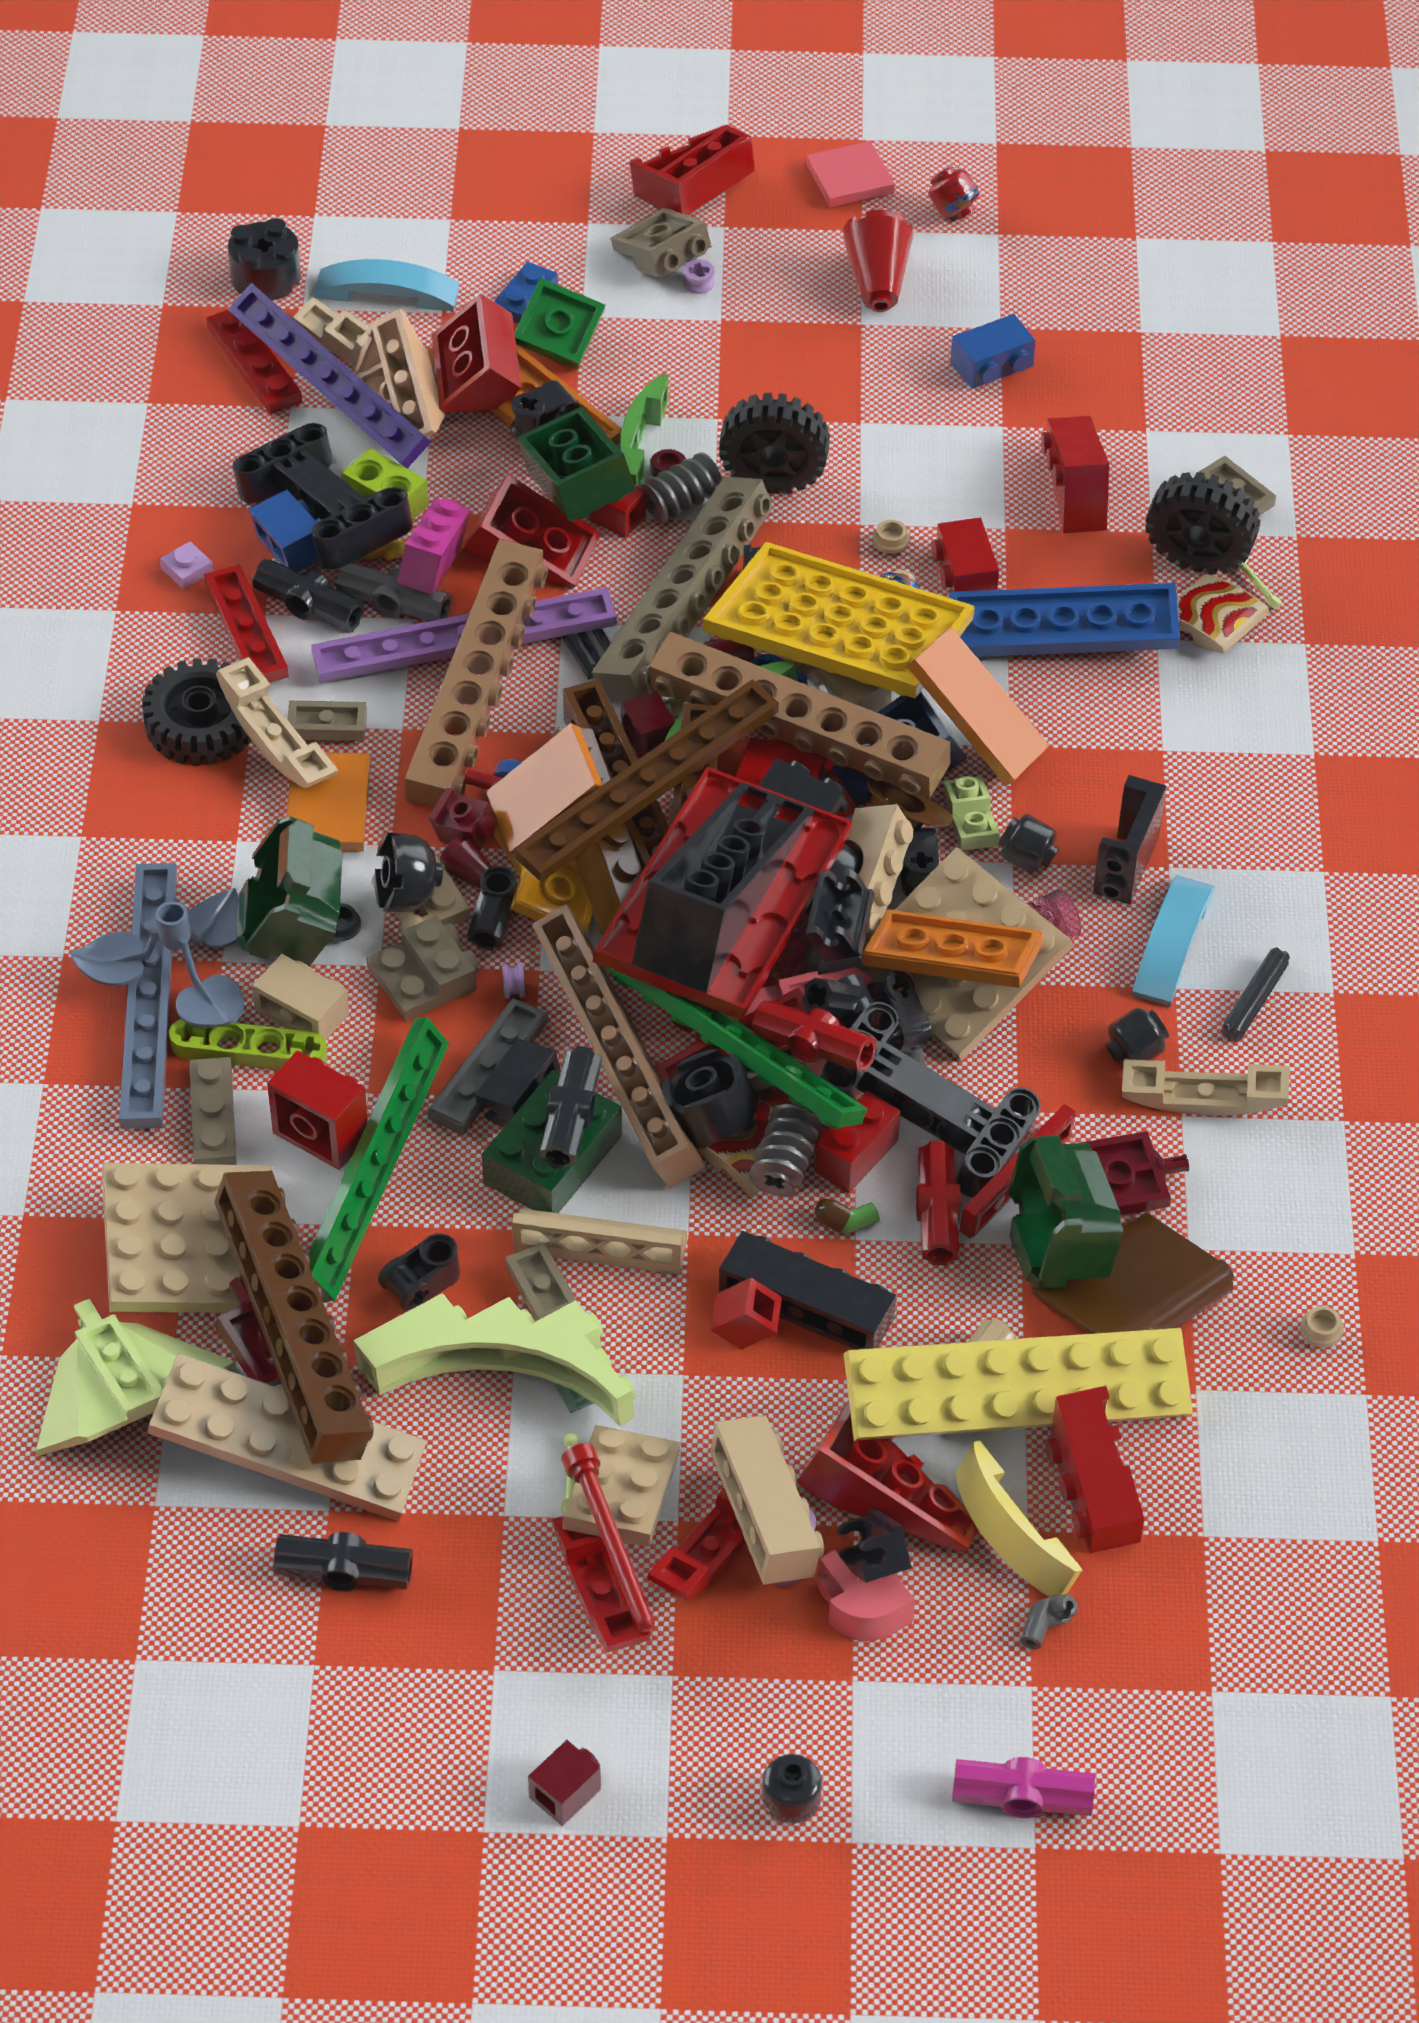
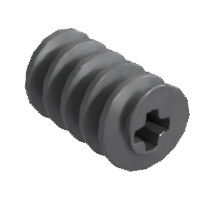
M700 452L695 454L692 459H685L680 465H674L668 471L660 472L657 477L647 479L645 483L641 484L640 488L646 490V509L658 523L665 524L669 519L668 515L676 518L680 515V509L684 512L689 511L692 508V503L700 505L703 503L704 497L709 499L715 491V486L718 487L722 481V477L713 459L707 454Z
M796 1104L779 1105L772 1110L769 1118L770 1122L767 1124L764 1132L765 1136L761 1140L760 1149L757 1151L754 1159L755 1163L752 1165L749 1173L751 1181L757 1188L773 1196L792 1197L794 1195V1186L802 1184L804 1179L802 1172L807 1170L809 1165L807 1158L812 1156L814 1151L812 1144L817 1142L819 1137L817 1131L823 1125L819 1120V1115L808 1108L800 1107Z

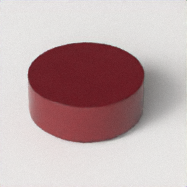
M663 449L656 452L650 459L651 476L657 477L660 472L668 471L674 465H680L686 457L681 452L673 449Z

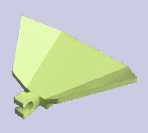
M90 1299L75 1304V1312L80 1317L78 1320L80 1329L75 1331L76 1340L59 1358L36 1447L37 1456L87 1443L154 1413L177 1353L229 1371L236 1368L235 1361L139 1323L119 1322L114 1314L102 1319Z

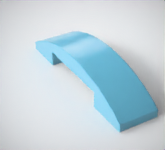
M384 259L350 260L320 269L314 297L318 299L349 301L352 291L417 297L419 308L454 312L459 282L438 271L412 263Z
M1176 875L1164 898L1149 937L1132 990L1133 997L1168 1007L1171 1006L1182 977L1184 963L1199 923L1205 916L1215 885Z

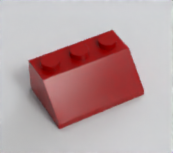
M482 293L477 295L431 334L440 410L443 412L497 409L508 399H512L522 389L512 313Z

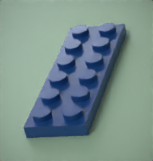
M1176 583L949 592V598L975 606L973 619L960 638L976 657L1180 649Z

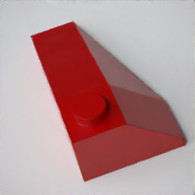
M848 1400L811 1456L796 1483L834 1508L860 1517L868 1515L867 1510L877 1508L902 1525L903 1532L965 1554L977 1534L978 1528L971 1519L964 1503L946 1485H935L921 1470L924 1463L915 1454L908 1457L892 1441L893 1438L854 1441Z

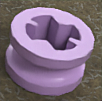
M695 259L685 264L683 267V286L687 291L694 294H703L713 288L714 267L710 262Z
M519 962L513 968L509 967L507 963L502 964L504 999H510L514 994L520 998H525L523 963Z

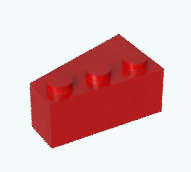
M727 124L689 138L688 145L671 151L669 146L659 149V156L642 162L638 157L629 161L634 196L660 209L666 208L687 216L755 171L751 135Z

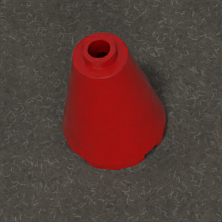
M889 210L866 211L864 218L855 221L854 216L844 226L843 241L863 303L867 308L875 312H886L898 303L913 240L912 224L909 223L908 225L904 222V216L897 212Z

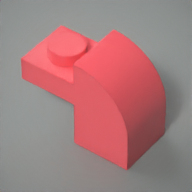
M835 1550L820 1558L819 1577L816 1582L821 1595L829 1602L828 1623L835 1631L850 1639L875 1641L886 1638L913 1623L915 1599L896 1574L867 1583L864 1581L859 1583Z

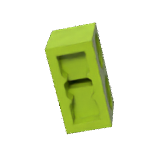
M371 448L342 472V480L364 498L390 487L404 489L408 494L412 520L429 506L427 479Z

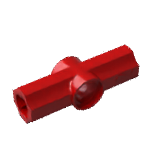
M763 1000L756 1008V1014L752 1022L755 1034L789 1046V1049L796 1057L811 1064L816 1063L819 1058H823L856 1071H866L873 1063V1057L877 1049L874 1037L841 1026L831 1013L821 1008H813L809 1013H805L772 1000L769 1002Z
M930 1141L927 1145L919 1147L918 1150L919 1184H917L916 1218L917 1221H921L922 1259L929 1261L932 1265H947L949 1262L957 1260L959 1254L960 1184H956L954 1147L948 1146L945 1141Z

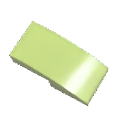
M965 776L955 780L944 781L947 806L953 817L952 825L960 850L999 846V831L990 811L991 798L982 776Z

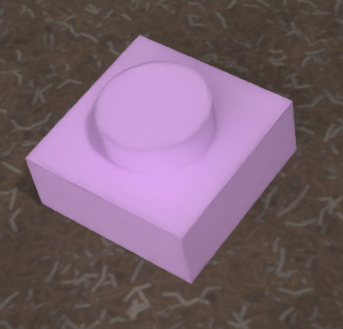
M190 541L160 558L161 569L183 590L203 579L205 573L213 572V562Z

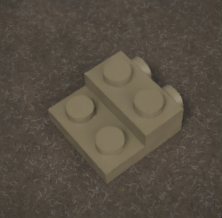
M666 208L610 238L614 251L633 257L637 270L654 277L669 275L671 272L676 271L680 264L703 256L712 247L705 221Z
M437 916L401 931V942L366 957L367 968L405 1022L476 990V972L479 971L476 957L469 949L462 952L458 946L460 940L455 927L450 922L443 925Z

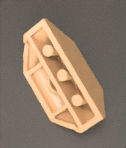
M399 308L369 323L366 332L368 337L361 349L354 374L424 436L429 437L437 432L445 417V413L440 410L438 388L429 354L406 314Z

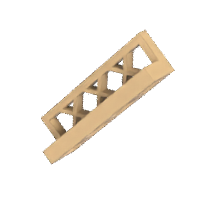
M522 1208L520 1213L514 1212L512 1221L513 1252L516 1253L544 1242L553 1258L681 1275L687 1244L686 1230Z

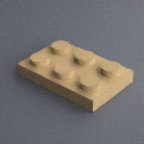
M595 1425L589 1444L595 1447L601 1462L597 1479L623 1542L649 1547L680 1455L681 1442ZM575 1482L563 1515L562 1529L601 1537L581 1484Z

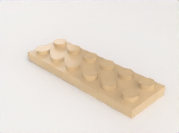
M177 1353L147 1431L148 1434L398 1522L427 1442L425 1439L373 1422V1438L371 1441H368L361 1460L311 1464L283 1389Z

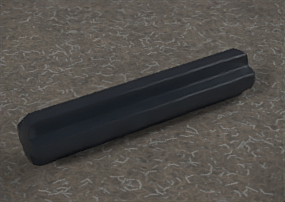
M1278 947L1270 949L1224 1021L1221 1032L1225 1038H1230L1234 1042L1242 1039L1289 965L1290 955L1287 951H1281Z

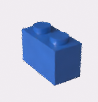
M1011 314L952 336L950 363L969 387L973 389L1033 367L1036 339L1016 315Z
M285 490L249 509L257 538L280 564L299 572L317 562L312 528L321 519H313L308 506L302 499L297 501L288 490Z

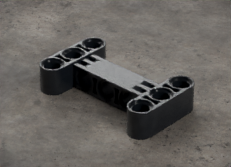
M310 423L300 426L238 457L233 462V472L239 498L246 503H258L285 490H288L297 501L302 499L308 506L313 519H321L312 528L318 564L324 569H338L411 531L413 522L408 494L404 489L390 487L364 498L328 469L332 464V454L327 429L321 424Z
M883 1002L869 1004L850 1029L875 1038L877 1049L871 1066L866 1071H856L827 1060L820 1077L852 1099L858 1090L862 1093L866 1091L871 1092L900 1110V1116L963 1153L965 1158L957 1173L956 1184H960V1191L964 1195L974 1198L1016 1154L1020 1145L1028 1136L1041 1108L1038 1096L1027 1088L1017 1087L1011 1089L1005 1095L997 1108L992 1107L891 1046L890 1042L899 1022L897 1012L890 1005ZM974 1169L981 1171L983 1174L976 1172Z

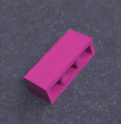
M434 499L405 544L397 584L433 595L462 548L471 509L462 507L458 502L451 499Z

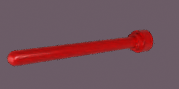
M589 1443L572 1446L561 1457L567 1476L574 1479L576 1483L581 1484L637 1628L641 1632H649L654 1627V1619L597 1479L601 1462L595 1447Z

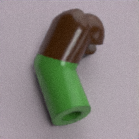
M826 1198L820 1200L815 1206V1215L819 1222L844 1235L877 1223L880 1220L878 1210L872 1202L851 1209L836 1200Z

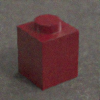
M565 1740L528 1775L529 1798L561 1826H564L601 1790V1767L598 1760L589 1750L585 1748L578 1749L570 1741Z

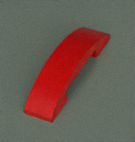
M725 1488L717 1495L714 1509L677 1550L671 1547L649 1571L647 1580L683 1600H688L704 1590L728 1566L746 1541Z
M563 1516L553 1518V1527L575 1591L586 1617L605 1651L608 1653L651 1640L650 1632H641L636 1626L602 1537L562 1529Z

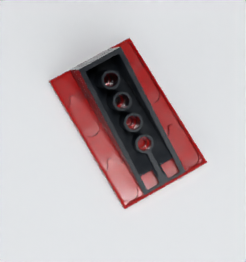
M707 767L595 948L592 962L606 968L611 967L616 972L645 983L649 982L652 986L681 997L685 996L688 1000L719 1012L724 1011L725 1014L742 1020L766 982L770 970L789 942L793 930L813 900L819 873L829 870L843 849L845 841L851 832L853 821Z

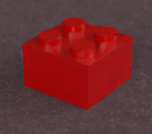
M297 1050L267 1082L272 1132L340 1171L353 1156L368 1123L365 1087L354 1077L344 1076L331 1069L323 1060L317 1057L311 1058Z

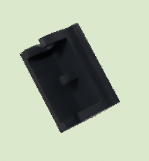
M830 870L819 873L806 935L824 962L862 955L875 893L872 889H867L859 875L852 870H847L846 879L850 884L838 882L837 877Z
M517 1038L474 1094L477 1103L495 1110H488L484 1117L496 1125L505 1127L552 1070L560 1073L561 1069L556 1051Z
M877 1508L867 1510L868 1515L846 1521L838 1527L837 1533L840 1535H847L851 1531H858L860 1534V1541L857 1545L847 1546L837 1553L849 1570L865 1583L912 1568L902 1525Z

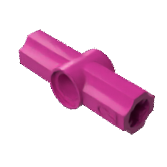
M1030 1757L1011 1758L1005 1764L956 1759L952 1802L1002 1807L1006 1814L1017 1818L1036 1817L1042 1811L1092 1816L1095 1773L1045 1768L1041 1761Z

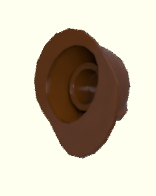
M868 778L867 786L872 795L867 807L897 804L906 819L910 821L912 828H921L924 824L934 827H947L952 824L953 817L941 805L918 794L910 795L901 790L900 787L883 780L876 781Z

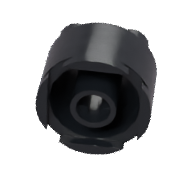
M272 218L267 222H254L247 225H237L232 228L231 237L228 241V257L233 288L239 294H242L253 283L272 301L289 295L292 292V286L296 282L299 284L301 280L298 239L295 233L286 227V222L279 218Z
M711 1049L691 1055L676 1066L678 1073L671 1081L668 1076L665 1079L662 1087L663 1097L674 1113L682 1130L697 1148H707L715 1142L724 1140L736 1133H746L756 1124L754 1115L759 1103L757 1094L739 1059L731 1052L730 1056L722 1055L720 1050Z

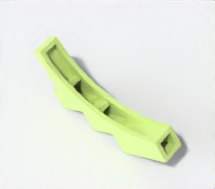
M442 1293L353 1340L358 1368L379 1395L409 1382L442 1373L469 1370L512 1371L541 1377L574 1390L598 1405L619 1426L634 1419L633 1399L636 1397L635 1390L625 1375L619 1377L613 1370L609 1357L601 1348L600 1336L603 1335V1328L594 1313L589 1312L587 1314L576 1300L534 1322L530 1313L526 1309L520 1310L510 1297L467 1318L463 1309L459 1305L453 1307Z

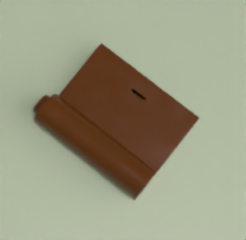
M1146 1212L1123 1227L1124 1233L1110 1278L1068 1279L1065 1287L1036 1288L1033 1286L1031 1288L1034 1296L1088 1334L1179 1328L1231 1293L1233 1290L1234 1274L1224 1260H1218Z

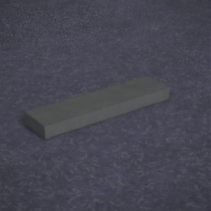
M512 998L428 1109V1119L464 1135L485 1107L476 1102L474 1094L517 1038L531 1043L535 1041L548 1023V1013Z

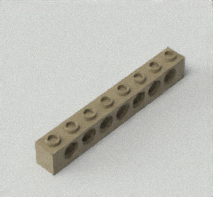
M724 477L605 651L593 669L592 675L595 680L600 679L611 702L622 703L634 697L649 694L652 690L649 664L669 632L671 631L686 638L689 636L691 630L743 554V545L750 543L773 508L771 498L766 491L762 479Z

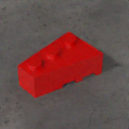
M1091 416L1047 418V432H1041L1042 454H1047V467L1051 472L1063 533L1107 531L1109 461Z
M1107 1385L1056 1396L1051 1435L1049 1439L1045 1440L1048 1460L1051 1465L1057 1464L1061 1474L1059 1476V1488L1062 1498L1065 1502L1071 1501L1074 1509L1072 1521L1075 1533L1079 1539H1085L1090 1554L1141 1542L1145 1520L1130 1466L1123 1465L1114 1442L1122 1439L1118 1425L1109 1427L1105 1413L1107 1401L1110 1400Z

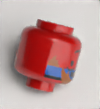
M952 165L930 179L932 185L928 190V195L942 217L949 218L956 215L958 220L976 209L973 203L978 199L980 192L964 168L955 169Z

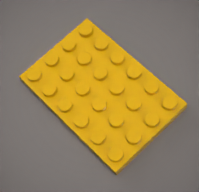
M765 542L703 619V632L718 636L724 640H731L753 647L759 651L773 653L788 658L793 662L811 665L828 673L849 677L863 684L887 689L901 696L916 698L923 689V686L908 669L907 665L950 627L960 637L973 619L975 606Z

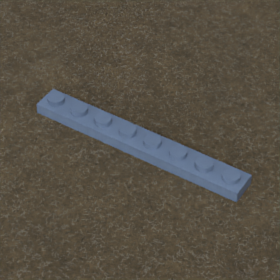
M176 863L136 864L132 935L137 936L142 941L144 950L150 938L149 929L157 927L156 909L163 903L176 901ZM159 940L156 941L151 957L148 960L142 961L144 967L143 975L138 980L128 984L119 1115L121 1129L163 1128L173 950L167 949Z

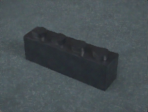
M743 1230L719 1267V1292L749 1278H753L782 1297L779 1318L855 1350L878 1348L895 1319L896 1294L889 1292L885 1287L879 1284L867 1283L851 1276L843 1269L831 1268L812 1260L802 1252H793L774 1244L766 1237L755 1236Z

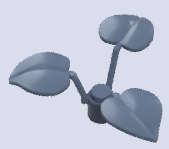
M235 888L214 895L187 910L184 904L176 901L161 904L155 911L157 927L149 929L150 938L145 950L142 941L137 936L126 932H115L101 936L86 946L71 951L73 962L86 977L106 986H123L138 980L143 975L144 967L142 961L148 960L151 957L156 941L159 940L167 949H182L188 972L194 985L182 990L176 998V1010L184 1022L202 1028L228 1026L230 1023H235L241 1017L244 1010L242 991L231 978L222 974H216L208 977L203 982L200 981L188 941L191 940L195 946L203 942L209 948L220 949L237 942L238 893Z

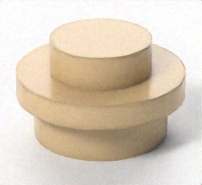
M889 519L882 521L873 533V544L881 552L896 554L904 551L909 546V532L906 526L898 520Z
M1318 1306L1311 1309L1303 1316L1300 1325L1302 1337L1309 1344L1320 1348L1336 1345L1341 1340L1344 1331V1325L1339 1314L1327 1306Z

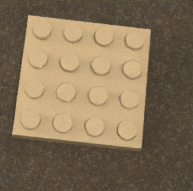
M958 847L895 909L896 911L1043 931V944L1020 988L906 972L913 980L924 1012L930 1020L932 1027L931 1036L961 1061L1073 947L1069 937ZM865 966L864 972L874 982L883 981L886 974L893 971ZM901 986L900 988L894 990V992L896 993L902 991L903 987Z
M103 1163L102 1189L109 1312L227 1313L236 1309L241 1302L229 1286V1283L238 1276L239 1278L241 1273L214 1200L224 1173L272 1170V1165Z

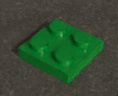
M540 278L514 333L516 344L578 370L605 312L606 305Z

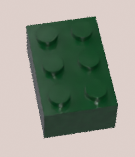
M583 407L516 438L528 473L569 522L584 518L592 511L606 504L620 501L625 495L636 491L623 452Z
M554 1070L548 1074L482 1153L483 1184L529 1209L559 1213L622 1137V1106L595 1092V1108L592 1123L589 1129L585 1128L576 1165H570L566 1169L551 1167L546 1161L540 1159V1148L547 1126L546 1114L550 1091L553 1085L557 1086L560 1073Z

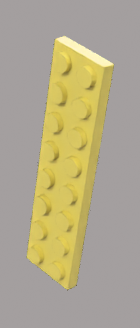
M1181 1328L848 1350L844 1353L854 1441L1050 1427L1053 1421L1056 1396L1107 1385L1110 1395L1105 1411L1108 1422L1187 1417L1193 1414Z

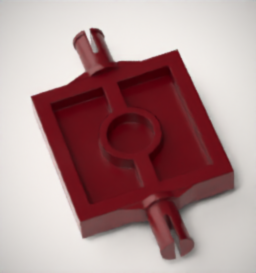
M1148 1131L1076 1143H1089L1092 1150L1097 1152L1119 1207L1120 1216L1169 1207L1171 1196L1165 1182L1166 1175L1189 1171V1160L1186 1154L1162 1158L1153 1148Z
M242 1275L239 1278L237 1276L230 1281L229 1286L233 1289L241 1303L236 1309L218 1316L214 1326L246 1376L275 1387L282 1383Z

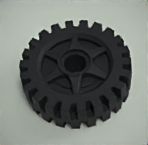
M763 393V398L760 400L757 394L749 396L748 403L744 399L737 402L736 408L732 406L724 418L719 442L720 461H723V468L725 471L731 470L730 477L762 479L765 488H769V493L778 494V489H782L784 494H792L794 487L798 491L806 489L807 484L813 485L817 477H821L827 462L830 442L827 422H823V416L820 412L813 414L814 407L809 403L801 407V399L793 397L792 401L789 402L786 401L787 394L779 393L778 399H773L772 393Z
M1190 472L1182 473L1180 478L1174 475L1169 478L1168 482L1164 481L1160 485L1150 504L1145 520V530L1149 534L1148 539L1151 544H1157L1155 550L1160 555L1167 552L1166 560L1171 563L1176 560L1181 561L1179 565L1181 568L1187 569L1188 565L1194 566L1193 571L1200 573L1203 568L1207 569L1208 574H1216L1218 569L1222 573L1230 572L1231 567L1237 569L1241 566L1242 562H1246L1259 532L1258 508H1253L1254 501L1251 497L1244 499L1246 492L1239 487L1234 491L1232 490L1234 483L1226 479L1221 484L1218 482L1219 476L1211 474L1209 480L1205 479V474L1202 472H1196L1194 478H1192Z
M201 658L193 659V666H187L184 660L177 662V670L168 666L163 669V676L157 673L152 678V684L147 685L145 695H143L142 709L147 738L149 742H152L153 748L157 752L162 750L163 756L169 760L175 755L176 762L185 764L187 758H190L192 765L200 766L201 759H207L208 765L216 764V756H220L223 761L231 758V750L239 754L244 750V744H250L252 740L233 713L216 676L219 669L231 664L223 662L218 667L216 659H208L207 665H202Z

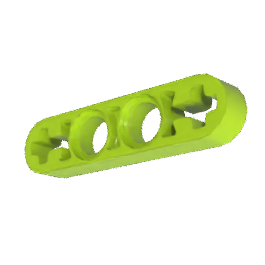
M182 1019L173 1023L169 1029L171 1050L173 1054L183 1059L197 1060L231 1057L232 1065L279 1070L297 1050L306 1054L307 1049H314L310 1053L311 1058L317 1057L325 1063L328 1061L326 1041L324 1037L315 1032L230 1023L228 1026L202 1028L189 1025ZM187 1035H193V1037L189 1039V1042L182 1041L187 1038ZM206 1037H209V1043H210V1045H205V1044H204V1043H207V1038H206ZM226 1037L236 1038L239 1041L238 1045L231 1049L220 1048L217 1044ZM265 1042H273L280 1046L278 1050L269 1054L258 1050V1047ZM287 1046H292V1048L290 1047V1054H287Z

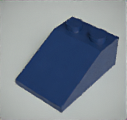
M920 691L916 698L899 696L877 712L950 741V765L945 774L967 759L922 691ZM834 764L832 767L833 771L855 805L860 806L869 803L872 795L867 786L869 777L863 772L848 766L841 767Z

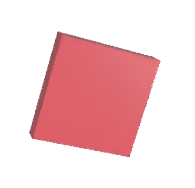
M871 141L813 153L806 157V165L830 208L895 193V183Z

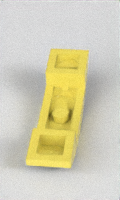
M981 1441L973 1442L955 1471L959 1493L971 1519L996 1553L1028 1583L1048 1597L1067 1594L1082 1572L1081 1567L1057 1537L1043 1540L999 1484L1005 1473Z

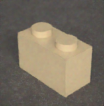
M283 954L252 985L255 1011L288 1029L318 1033L324 1037L325 1041L349 1015L347 989L340 982L332 978L327 979L311 970L304 962L294 961Z

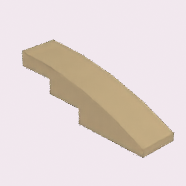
M312 297L292 319L328 351L356 366L361 349L368 337L366 334L368 326L346 309L338 315L315 297Z

